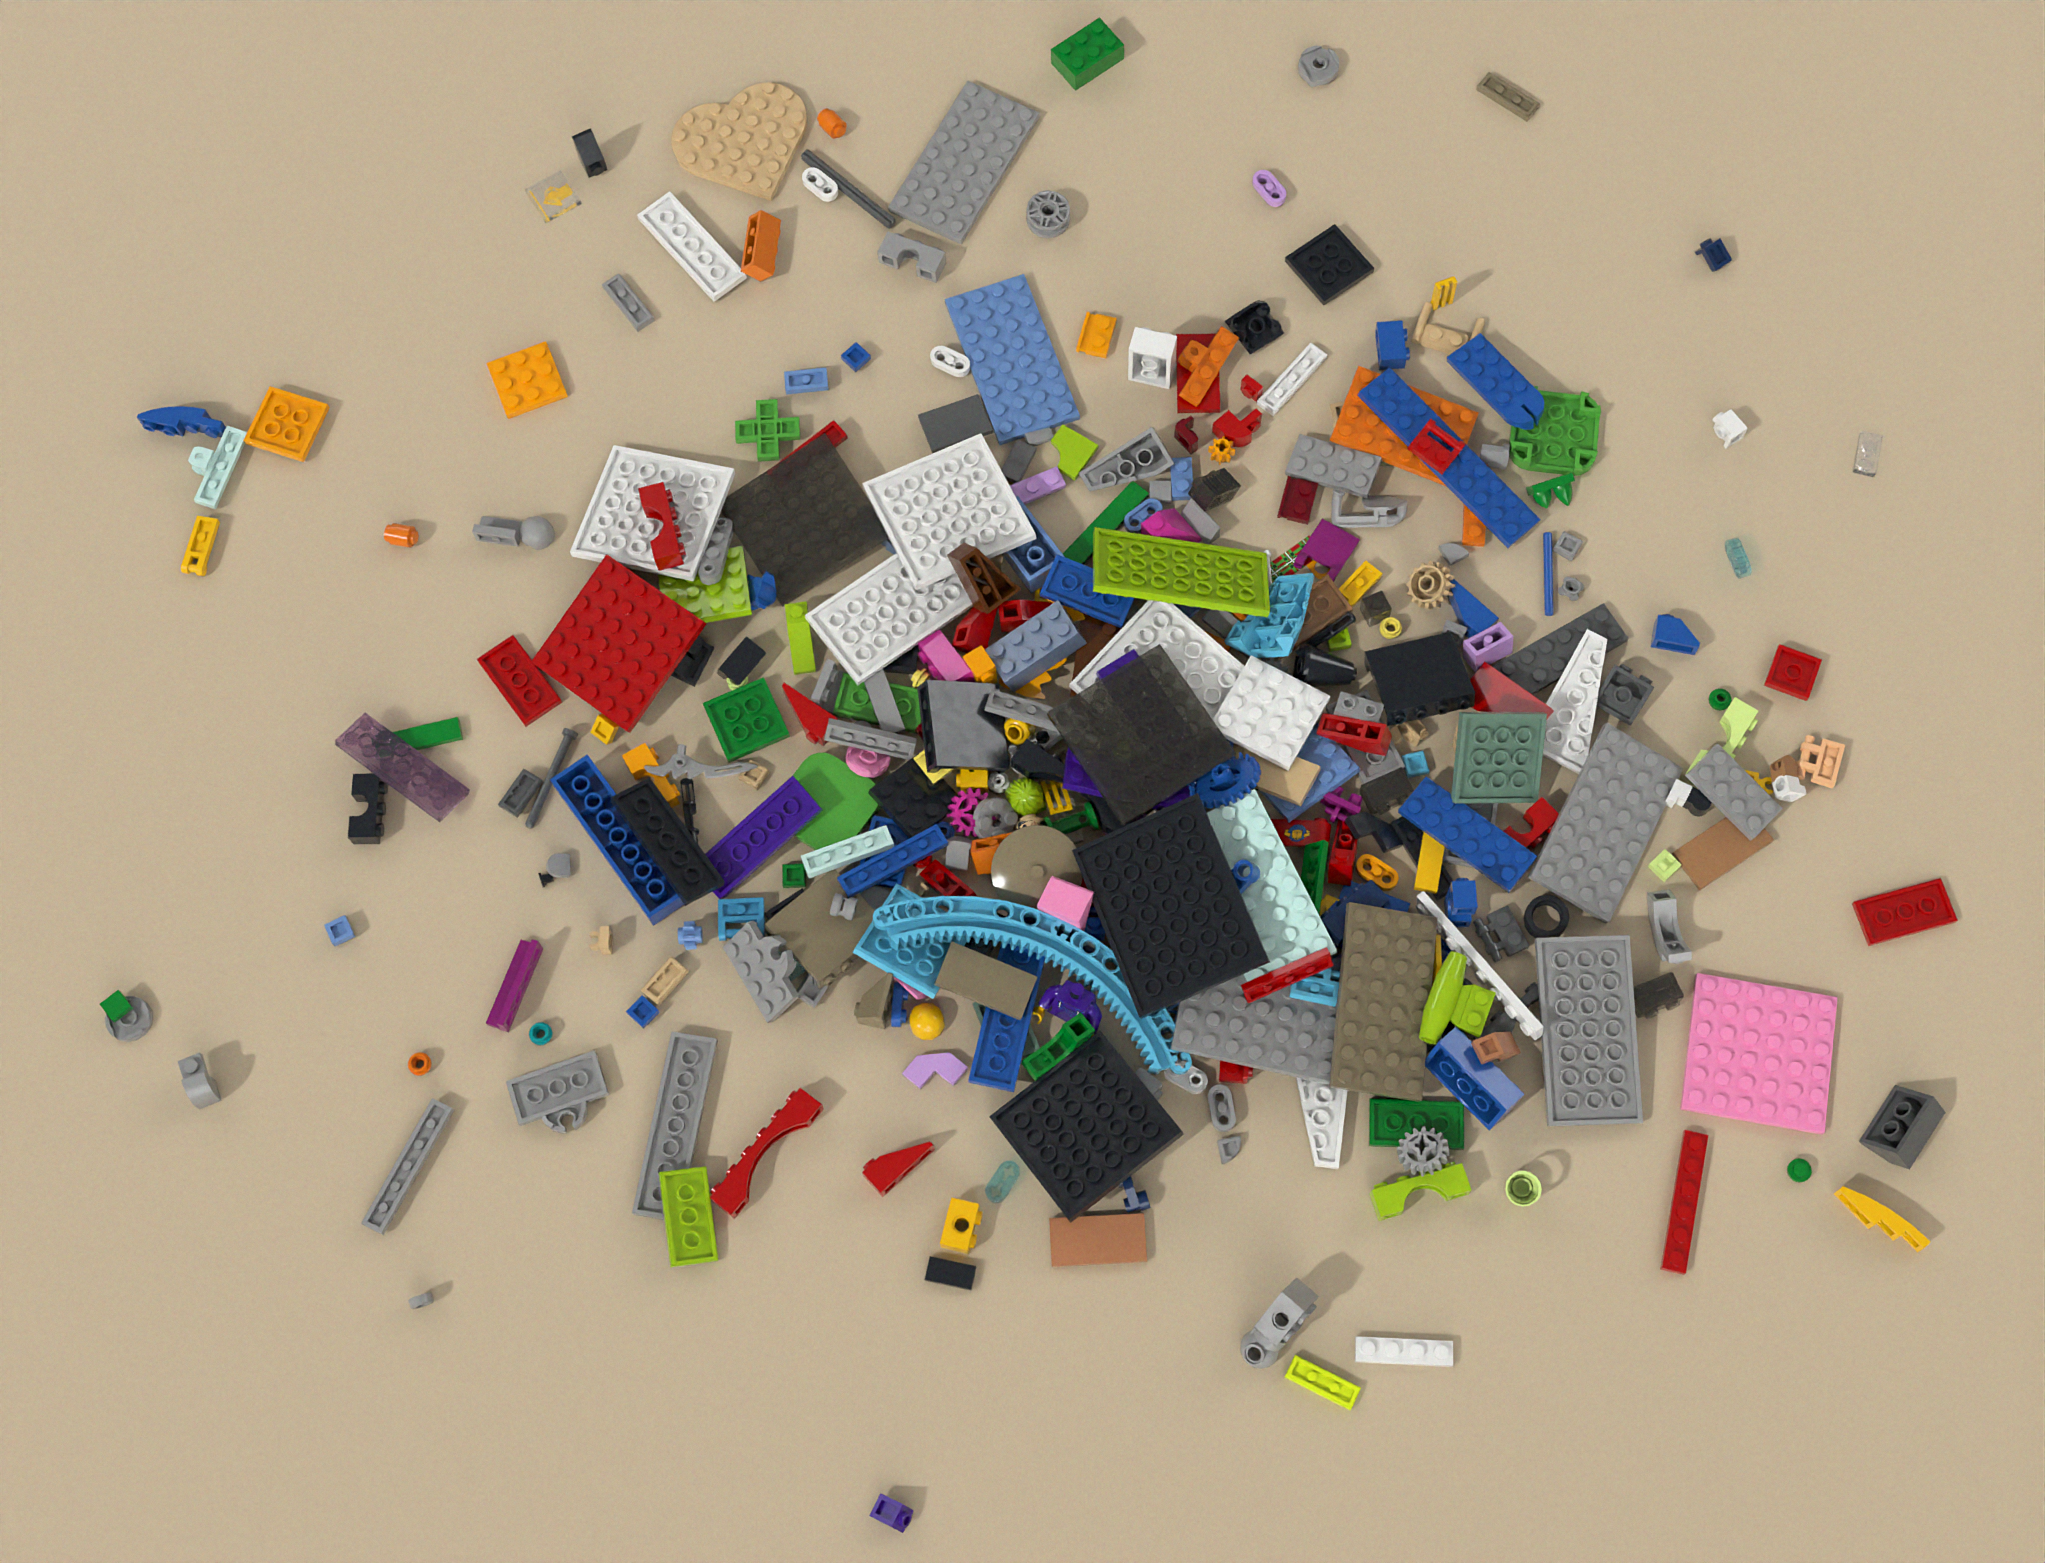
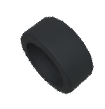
M1541 895L1529 903L1523 920L1528 933L1536 939L1560 937L1568 926L1570 917L1568 908L1563 901L1555 896ZM1543 905L1554 908L1560 916L1559 925L1549 931L1540 929L1533 922V913L1536 908Z

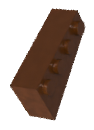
M1084 614L1085 619L1080 622L1079 631L1087 644L1076 650L1072 681L1122 628ZM1071 689L1070 704L1091 711L1093 707Z

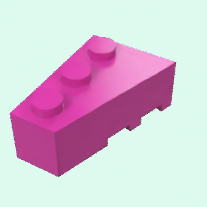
M941 630L936 631L918 643L920 649L918 656L923 664H928V669L934 678L941 681L975 682L971 669Z

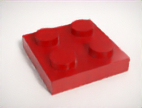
M1779 644L1763 686L1807 701L1822 659Z

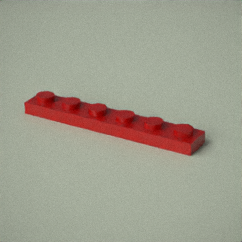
M1689 1130L1683 1131L1660 1270L1682 1275L1686 1274L1709 1136L1707 1134Z

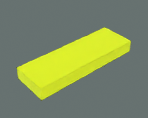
M1297 1355L1294 1356L1284 1377L1350 1411L1361 1387Z

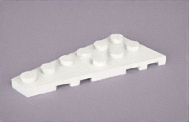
M1588 629L1546 703L1554 712L1546 720L1543 756L1577 774L1580 773L1589 754L1607 644L1606 638Z
M1296 1077L1314 1166L1338 1169L1348 1090L1330 1088L1329 1084Z

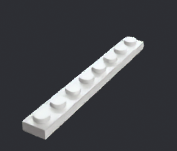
M1424 891L1417 895L1416 909L1420 915L1437 917L1436 933L1443 935L1447 946L1452 951L1456 950L1467 957L1466 967L1470 966L1476 979L1481 984L1485 983L1490 991L1496 992L1494 999L1497 1002L1501 1001L1505 1006L1506 1013L1512 1019L1516 1018L1525 1035H1530L1534 1040L1541 1037L1543 1025Z

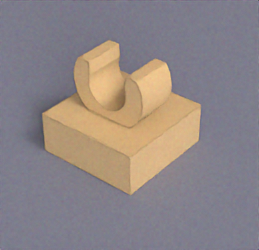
M600 926V933L596 931L590 932L589 936L591 938H598L596 944H589L590 949L594 951L600 949L603 955H612L613 932L610 927Z

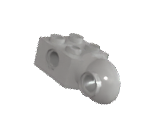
M1298 1278L1293 1280L1279 1294L1255 1324L1253 1330L1244 1335L1240 1351L1243 1359L1250 1366L1263 1369L1274 1364L1280 1349L1300 1329L1304 1320L1316 1309L1317 1306L1314 1302L1319 1296ZM1254 1347L1260 1350L1261 1355L1254 1351Z

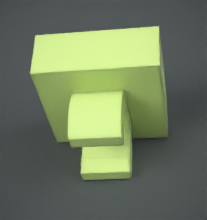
M1666 849L1648 865V868L1663 882L1668 880L1681 867V864Z

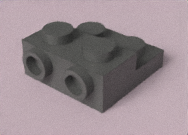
M1621 663L1619 667L1617 665L1613 666L1599 689L1596 706L1631 726L1654 687L1651 685L1653 681L1643 675H1640L1639 678L1632 675L1633 670Z

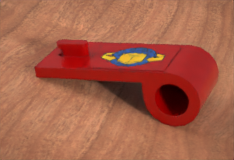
M1324 818L1292 820L1289 823L1285 819H1271L1283 845L1286 847L1305 848L1306 844L1321 840L1330 841L1331 824L1327 823L1328 821Z

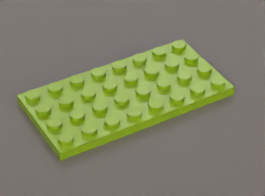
M1094 528L1093 592L1253 616H1269L1270 601L1266 553Z

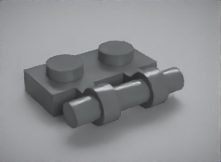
M1508 906L1488 914L1486 917L1490 923L1488 925H1484L1481 918L1473 921L1477 936L1482 938L1486 946L1485 951L1488 955H1491L1494 962L1502 959L1499 951L1503 949L1507 957H1510L1530 946ZM1494 931L1499 942L1494 943L1489 933Z

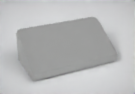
M1191 498L1181 512V516L1201 537L1204 544H1211L1219 538L1220 526L1194 498Z

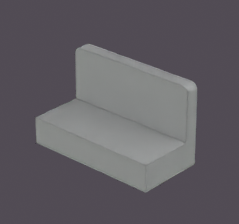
M482 516L480 525L474 524L472 533L477 541L519 547L521 539L519 530L523 522Z

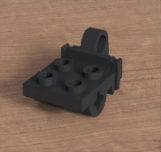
M698 636L671 676L695 687L714 650V646L705 643L704 639Z

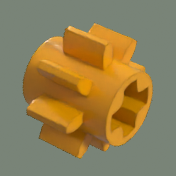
M1224 436L1218 440L1214 438L1213 446L1208 448V452L1212 453L1210 460H1216L1219 465L1226 461L1230 463V456L1235 455V449L1232 448L1233 441L1226 440Z

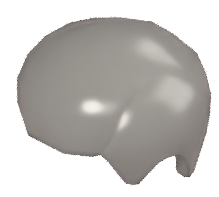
M533 516L527 518L521 524L519 536L526 546H531L535 550H542L554 541L555 531L548 520L541 516Z

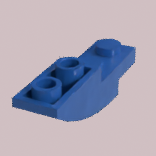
M195 407L157 408L140 413L137 416L144 429L151 432L155 430L161 431L169 436H184L187 430L191 433L196 434L200 432L205 433L209 437L217 438L222 437L226 429L222 421L211 419L205 409Z

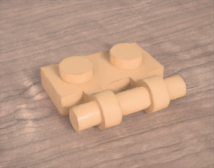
M1807 735L1805 741L1801 743L1800 760L1797 761L1798 778L1803 780L1806 772L1812 773L1810 782L1833 788L1836 783L1845 745L1823 738L1820 746L1813 744L1815 738ZM1811 754L1817 755L1815 764L1809 763Z

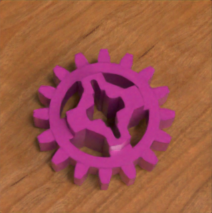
M971 788L966 789V794L961 790L958 792L959 798L956 796L951 798L954 804L948 805L947 808L952 810V813L948 814L947 817L953 818L950 826L957 825V833L963 830L965 837L969 836L970 832L972 837H977L974 831L976 826L973 815L964 813L968 810L975 811L979 804L977 800L981 802L986 799L988 793L980 795L979 788L974 793ZM965 799L963 808L959 810L961 802ZM992 816L991 819L994 821L996 820V817Z

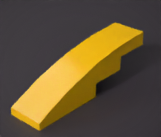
M1844 1186L1834 1193L1868 1229L1877 1224L1893 1241L1902 1236L1917 1252L1924 1249L1931 1242L1912 1224L1868 1196Z

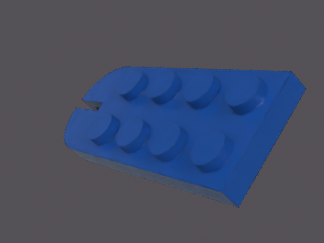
M1481 333L1447 356V362L1509 425L1524 430H1531L1534 428V423L1536 425L1539 424L1544 412L1543 396Z

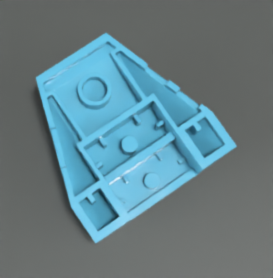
M1313 573L1278 576L1269 586V616L1248 615L1244 621L1240 622L1238 620L1224 641L1226 645L1248 656L1252 655L1255 658L1289 656L1298 640L1304 623L1314 580Z

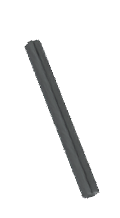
M805 150L801 154V159L810 167L821 170L837 184L840 191L885 227L890 229L895 225L896 222L893 216L810 150Z

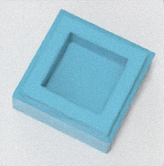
M1424 751L1401 756L1407 778L1429 774L1430 770Z

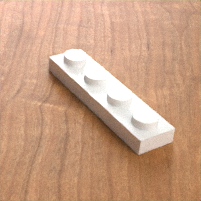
M1356 1336L1355 1362L1452 1367L1453 1341Z

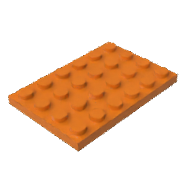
M1358 366L1329 441L1382 457V461L1446 486L1416 455L1407 449L1408 446L1358 396L1359 391L1380 375ZM1408 385L1467 445L1479 412Z

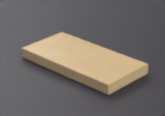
M1235 743L1227 755L1228 760L1232 758V752L1237 759L1239 758V752L1243 754L1244 758L1246 754H1249L1250 757L1253 756L1259 763L1261 770L1260 780L1256 783L1255 789L1298 806H1302L1321 771L1319 765L1296 757L1291 768L1287 771Z

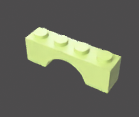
M1736 697L1719 722L1724 728L1727 738L1726 745L1722 748L1733 759L1736 756L1732 753L1736 747L1740 749L1747 737L1743 736L1746 730L1752 731L1758 722L1755 719L1758 710ZM1701 750L1699 752V754L1693 761L1692 765L1688 769L1687 773L1708 752L1707 750Z

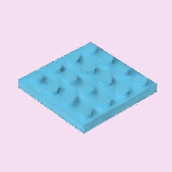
M896 883L882 906L922 897ZM916 908L909 911L912 916H919L921 914ZM936 908L938 912L946 913V911L942 910L941 908ZM891 910L890 916H884V914L882 913L880 914L879 919L877 920H882L883 923H887L888 917L892 916L893 919V913H891ZM872 921L856 945L853 953L885 972L892 973L897 979L934 999L940 987L934 984L951 942H948L947 937H944L943 942L940 943L936 937L933 944H931L927 938L924 945L919 940H916V946H912L910 942H907V948L904 949L899 944L898 950L895 951L890 946L887 931L876 928ZM953 937L951 942L964 946L966 939L962 937L961 941L957 942L956 937Z

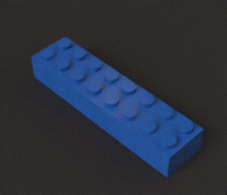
M588 754L550 779L556 791L653 926L684 905L611 803V797L616 795V793Z

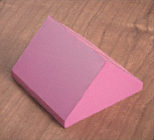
M1052 876L1037 907L1038 910L1057 917L1084 931L1094 892Z

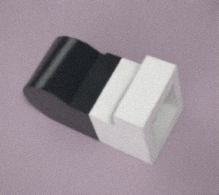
M1678 779L1675 780L1665 801L1667 802L1666 806L1672 808L1674 804L1688 809L1692 815L1697 817L1705 815L1712 803L1699 789Z

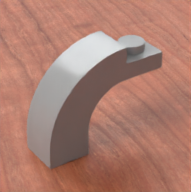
M1670 889L1647 892L1649 921L1662 962L1668 961V963L1674 964L1692 960V952L1684 942L1679 929L1676 897Z

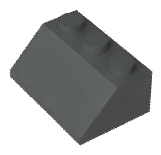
M1895 1085L1859 1142L1889 1163L1910 1170L1946 1112L1934 1096Z

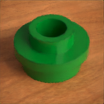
M1715 689L1710 693L1708 701L1713 709L1722 711L1729 707L1732 698L1728 691ZM1717 696L1723 697L1724 701H1719Z

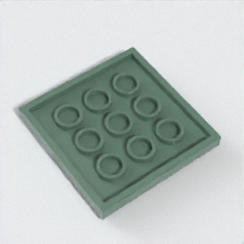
M1459 712L1451 793L1452 802L1535 803L1539 797L1547 714L1544 712Z

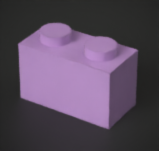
M1501 622L1463 641V659L1475 672L1484 662L1490 665L1511 654L1513 651V635Z

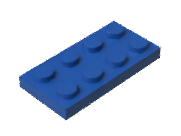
M1056 555L1040 592V596L1053 602L1059 600L1066 607L1119 628L1123 627L1135 599L1133 597L1093 592V568L1060 555Z

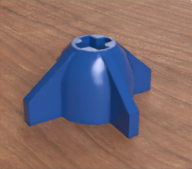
M767 571L761 578L748 574L752 611L759 608L766 609L773 605L777 597L774 575Z

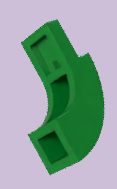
M1080 1012L1064 1023L1060 1031L1048 1043L1022 1060L1021 1064L1036 1081L1090 1039L1095 1029Z

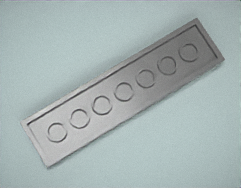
M671 1032L632 1210L633 1215L664 1220L658 1173L687 1169L692 1166L718 1043L716 1038Z

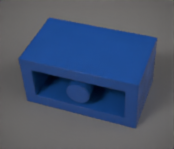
M1403 321L1377 322L1375 338L1379 370H1387L1389 367L1391 369H1405L1406 360L1410 359L1409 347H1405L1408 334L1407 328L1403 329Z

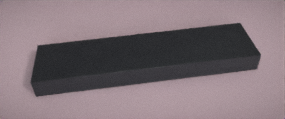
M1402 816L1390 824L1402 840L1404 849L1417 868L1423 832ZM1443 864L1441 866L1437 893H1433L1436 900L1447 895L1453 881Z

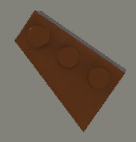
M962 543L947 554L967 595L977 610L988 614L1021 590L1018 585L1013 583L1004 572H1001L990 559L974 546Z

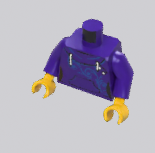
M1066 980L1063 986L1060 984L1050 986L1038 1002L1039 1007H1034L1032 1015L1036 1014L1039 1016L1037 1024H1040L1045 1016V1009H1048L1047 1012L1066 1022L1081 1012L1095 1029L1092 1036L1097 1033L1102 1019V1012L1096 1004V995L1084 989L1082 984L1073 983L1069 980Z

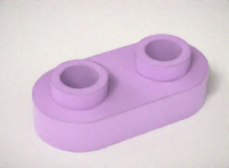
M1259 170L1253 175L1252 185L1267 204L1278 207L1285 202L1286 190L1271 172Z

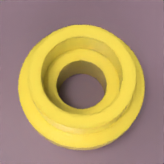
M1389 617L1382 620L1379 630L1383 637L1394 639L1400 635L1402 626L1396 618ZM1393 627L1394 631H1388L1386 628Z
M923 668L921 671L918 669L911 678V681H913L912 687L917 688L923 682L930 679L931 674L927 673V669Z

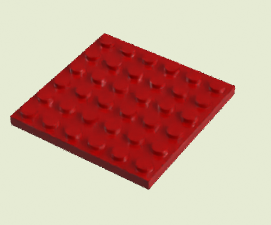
M606 554L537 652L532 663L624 730L631 733L707 623Z

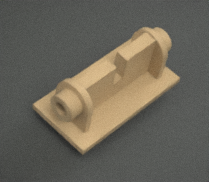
M1419 720L1397 725L1405 741L1412 743L1415 748L1418 746L1420 739L1424 740L1429 735L1428 729Z

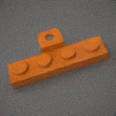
M1221 326L1208 348L1197 341L1191 340L1178 358V362L1192 372L1179 396L1197 407L1239 337Z

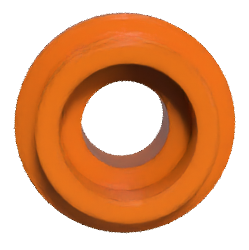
M422 1052L415 1053L408 1061L409 1070L417 1076L425 1075L432 1066L430 1057ZM424 1061L423 1067L417 1068V1063Z

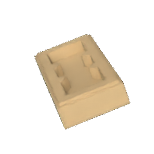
M671 956L644 985L641 992L659 1006L689 971Z

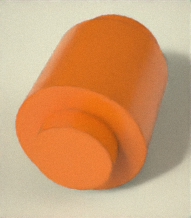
M826 108L818 114L819 126L831 138H840L845 134L847 124L835 111Z
M397 523L388 524L384 531V539L391 545L411 548L417 543L419 537L414 526Z

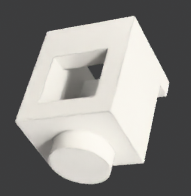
M1732 409L1726 413L1720 412L1712 420L1715 423L1713 428L1716 435L1725 441L1723 445L1725 449L1741 440L1748 429Z

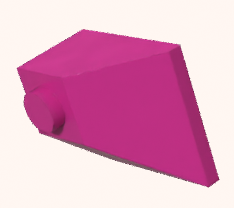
M1175 508L1157 511L1141 523V534L1196 543L1202 541L1201 537Z

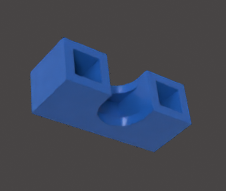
M1457 878L1451 882L1445 897L1444 912L1445 916L1456 928L1469 927L1472 921L1471 914H1475L1478 908L1475 880L1469 881L1468 878Z

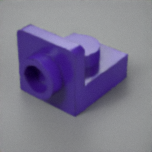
M880 1493L869 1516L903 1533L911 1522L913 1510Z

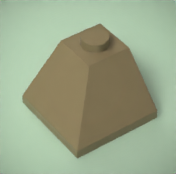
M887 973L862 995L861 1002L856 1003L854 1016H857L858 1024L880 1029L886 1028L893 1001L895 983L892 973Z

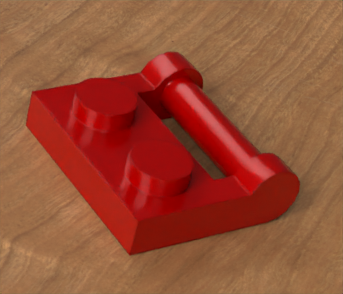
M1430 419L1407 449L1443 475L1466 444L1461 440L1460 442L1438 427L1433 419ZM1432 432L1454 448L1453 451H1449L1427 434Z

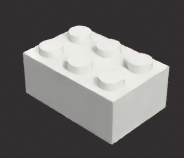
M1135 327L1129 346L1128 380L1170 389L1176 368L1177 336L1169 332L1152 331L1146 327Z

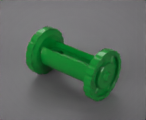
M1089 802L1084 803V811L1051 822L1049 817L1043 818L1045 826L1057 829L1065 835L1091 826L1093 831L1099 830L1096 814ZM1080 817H1085V818H1086V822H1084V823L1080 822V821H1079V818H1080Z

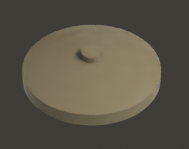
M1031 825L1012 832L1000 843L992 860L991 877L997 895L1001 900L1038 910L1037 904L1052 876L1081 886L1083 876L1072 852L1077 847L1064 833L1048 826Z

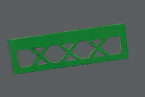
M1325 840L1305 845L1301 881L1319 915L1329 842Z

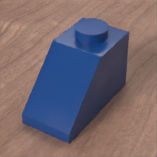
M1670 614L1658 615L1654 622L1650 647L1695 655L1700 642L1684 622Z

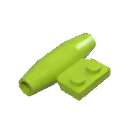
M1453 951L1449 952L1435 977L1423 1010L1419 1039L1426 1043L1437 1044L1449 1021L1461 1031L1477 1037L1481 1036L1496 992L1475 984L1463 985L1467 957Z

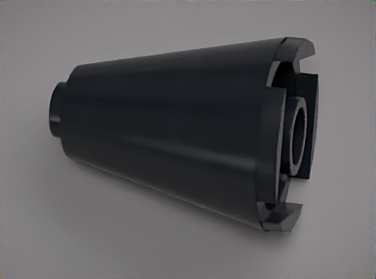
M1301 644L1298 650L1302 652L1300 657H1295L1294 678L1312 687L1349 685L1351 681H1355L1357 668L1354 667L1352 662L1309 644Z

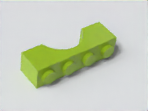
M1449 1162L1442 1165L1441 1171H1434V1175L1427 1171L1424 1177H1421L1419 1172V1176L1410 1178V1175L1399 1177L1396 1179L1397 1182L1388 1185L1387 1182L1376 1184L1369 1195L1378 1221L1401 1215L1404 1210L1406 1197L1416 1190H1433L1440 1194L1445 1201L1469 1195L1471 1187L1463 1164L1456 1165L1455 1162Z

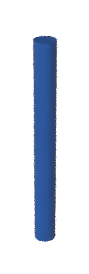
M1545 532L1543 533L1545 616L1554 615L1552 533Z

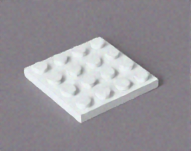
M1251 655L1210 723L1208 730L1289 771L1331 696Z

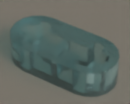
M1737 537L1726 540L1725 551L1735 575L1739 579L1750 576L1751 565L1741 541Z
M1003 1162L987 1184L985 1193L990 1202H1002L1017 1182L1020 1170L1015 1162ZM1013 1167L1015 1175H1009L1005 1181L1002 1180L1005 1176L1003 1169ZM1000 1183L1003 1184L1000 1188L1002 1195L992 1197L990 1189H996Z

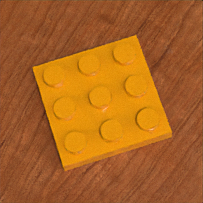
M546 341L486 363L508 419L568 397Z
M270 386L244 438V442L247 445L304 462L330 407L326 403Z

